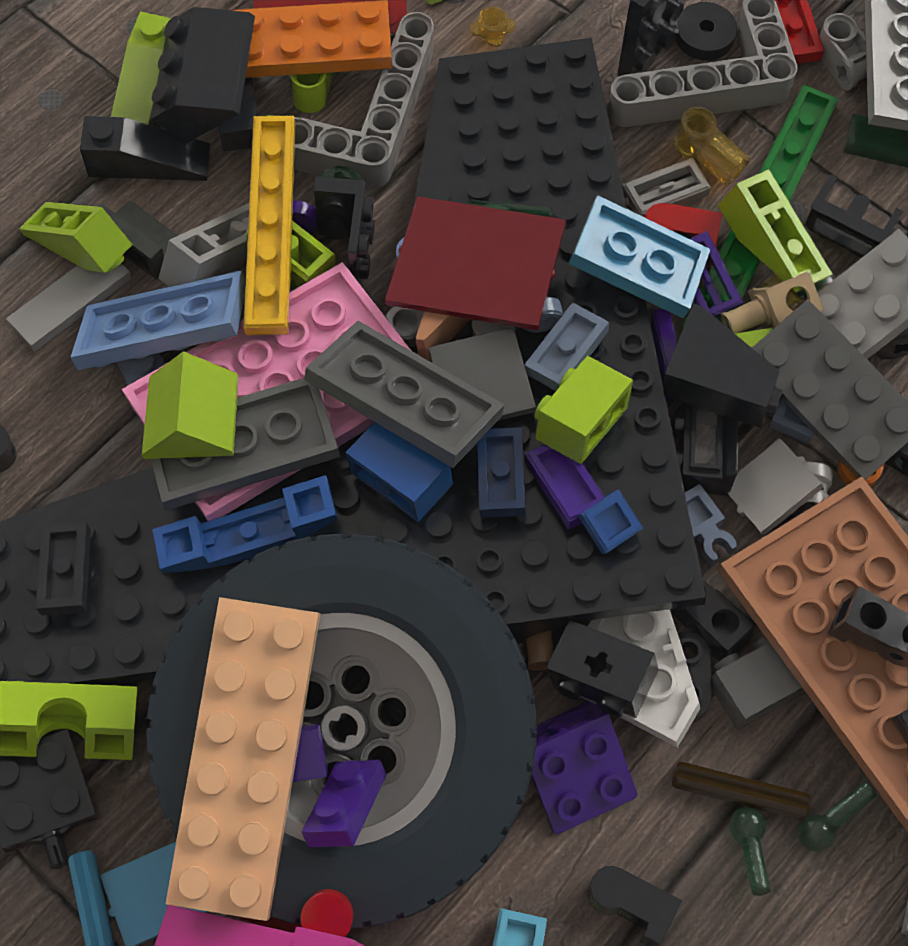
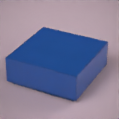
M619 489L614 490L577 515L602 554L609 552L643 529Z

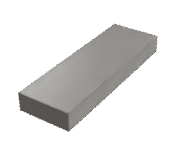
M122 263L114 270L106 273L88 271L76 266L6 318L7 323L33 352H36L81 318L85 313L87 305L102 302L132 279L130 271Z

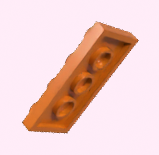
M388 0L233 10L250 12L255 16L245 78L392 68Z

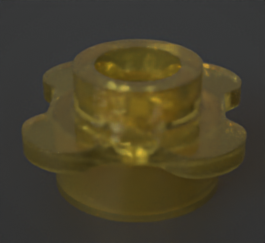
M495 6L484 8L478 15V21L472 22L470 25L471 34L482 37L492 47L500 46L507 33H512L515 30L514 20L508 18L507 13L503 9Z

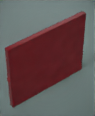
M417 196L403 244L398 250L399 256L385 303L386 305L539 330L551 280L556 275L554 269L566 220Z

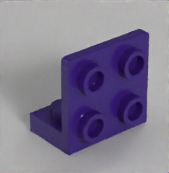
M585 702L537 724L535 759L531 777L550 827L556 834H560L637 797V790L608 713L600 710L595 703Z

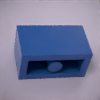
M376 422L346 451L351 474L417 522L427 514L453 485L450 466Z

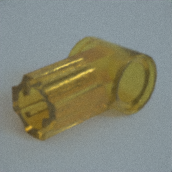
M692 107L686 110L682 116L675 136V149L686 158H696L724 185L730 184L748 166L750 158L716 128V117L711 111L702 107Z

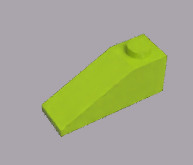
M140 11L127 42L111 117H125L153 126L154 122L150 120L153 106L152 93L157 85L159 74L158 61L163 53L165 42L164 29L171 18Z
M769 169L737 183L717 205L737 239L783 281L807 272L810 273L814 284L832 275V272ZM801 287L792 288L796 293L804 290Z
M45 202L19 228L26 237L88 271L100 273L110 272L117 268L124 260L123 254L133 245L102 207Z

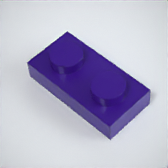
M380 760L336 762L301 831L308 847L354 846L386 777V772Z

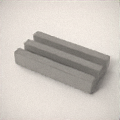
M693 157L622 185L624 198L628 197V205L631 210L635 209L636 214L644 218L648 209L655 204L669 203L683 206L709 196L711 190L709 183ZM688 173H691V174H692V176L687 177V178H684V179L679 180V181H677V182H674V181L668 182V181H670V180H673V179H675V178L681 177V176L686 175V174H688ZM668 182L666 184L661 185L659 189L653 190L640 196L638 195L639 192L650 189L662 183Z

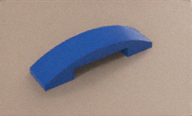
M326 475L283 488L284 498L219 517L210 522L200 523L197 517L193 516L152 529L160 570L162 573L183 572L240 562L254 558L256 554L272 547H280L285 545L286 542L306 538L338 519Z

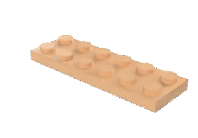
M219 597L165 904L264 921L270 919L320 613Z

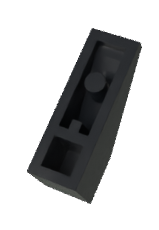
M84 116L80 152L88 177L207 181L210 143L197 139L187 143L168 130L125 117Z

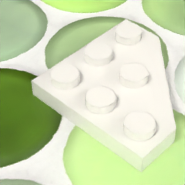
M670 609L592 620L588 627L655 653L659 671L637 718L624 713L620 718L678 748L699 712L700 705ZM604 669L603 672L609 673V670ZM592 673L593 677H598L599 675L596 673ZM584 698V699H586V700H588V701H590V702H592V703H595V704L597 703V702H594V701L589 700V699H587V698Z

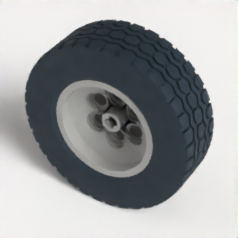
M330 534L286 542L285 545L275 546L256 554L255 558L250 561L245 560L227 572V576L222 580L218 579L201 595L202 599L199 603H194L180 621L181 626L179 630L174 631L163 652L166 654L164 661L159 662L152 684L155 686L154 694H150L147 719H150V728H146L147 753H151L152 762L148 763L153 787L157 786L159 795H157V799L165 819H170L172 824L170 828L177 838L219 597L320 613L309 682L315 681L320 684L324 691V700L316 709L305 707L302 727L320 724L327 767L334 761H371V754L378 746H387L392 749L397 760L394 769L386 773L385 780L354 846H307L301 831L327 780L326 777L292 782L271 917L292 924L301 923V912L306 901L312 894L323 889L337 890L349 899L354 911V919L350 929L364 928L371 925L374 927L395 922L399 918L409 917L430 908V905L436 902L439 903L458 890L465 882H468L493 856L512 828L526 797L535 759L537 723L534 693L527 666L517 642L498 611L475 585L448 564L419 549L409 547L407 544L386 538H377L376 536ZM356 666L364 667L370 676L368 688L360 694L350 692L345 684L347 672ZM389 698L399 699L406 707L405 719L397 726L388 725L381 718V706ZM347 714H349L356 720L358 731L357 734L348 735L345 741L338 736L336 723L337 721L345 720Z

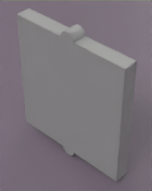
M779 438L737 473L732 489L727 494L738 505L737 512L740 516H747L765 536L824 488V486L806 467L807 461L802 456L797 457Z

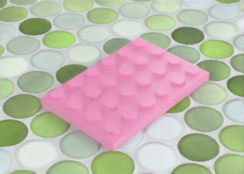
M342 262L290 292L288 335H245L243 319L239 322L237 336L220 342L201 343L187 351V353L236 372L239 377V398L305 378L306 367L357 321L362 322L405 348L411 349ZM163 366L122 389L126 399L143 425H145L149 377ZM320 390L338 447L361 434L374 423L373 420ZM299 470L195 501L206 520L210 522L213 519L223 517Z

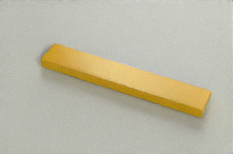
M294 116L253 117L244 308L245 335L289 334L296 126Z

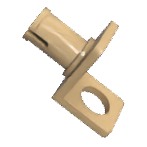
M805 272L770 288H752L748 290L752 301L729 312L721 313V322L733 333H741L760 324L763 328L774 329L793 312L786 304V295L793 287L804 289L808 300L820 312L823 306L810 273Z

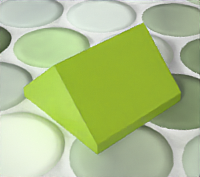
M184 351L149 377L142 446L143 459L234 456L238 374Z

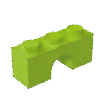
M0 681V756L36 757L38 743L46 733L56 729H70L79 733L85 740V759L132 760L137 686Z

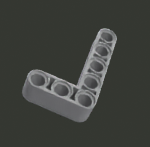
M743 0L737 21V36L743 51V58L617 77L610 89L607 107L609 120L620 127H631L778 105L786 101L797 73V63L775 0Z
M412 12L405 15L399 22L391 45L392 68L383 69L361 132L294 117L296 124L294 170L329 178L364 180L368 188L382 187L389 182L433 56L434 24L428 15L421 12Z

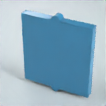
M176 842L100 875L111 905L108 914L116 919L125 946H139L158 936L168 906L165 903ZM191 909V910H195V911H199V912H204V913H206V911H203V910Z

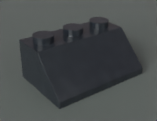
M192 7L168 21L164 29L165 42L163 53L158 61L159 74L157 85L152 93L153 106L150 120L188 143L240 114L255 21L253 14L243 11Z

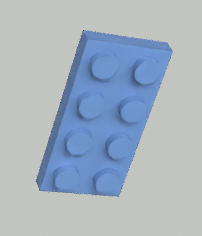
M237 271L87 305L70 358L77 370L91 367L100 368L114 362L132 358L142 359L155 353L183 350L192 345L211 341L220 342L237 336L245 298V277L242 271Z

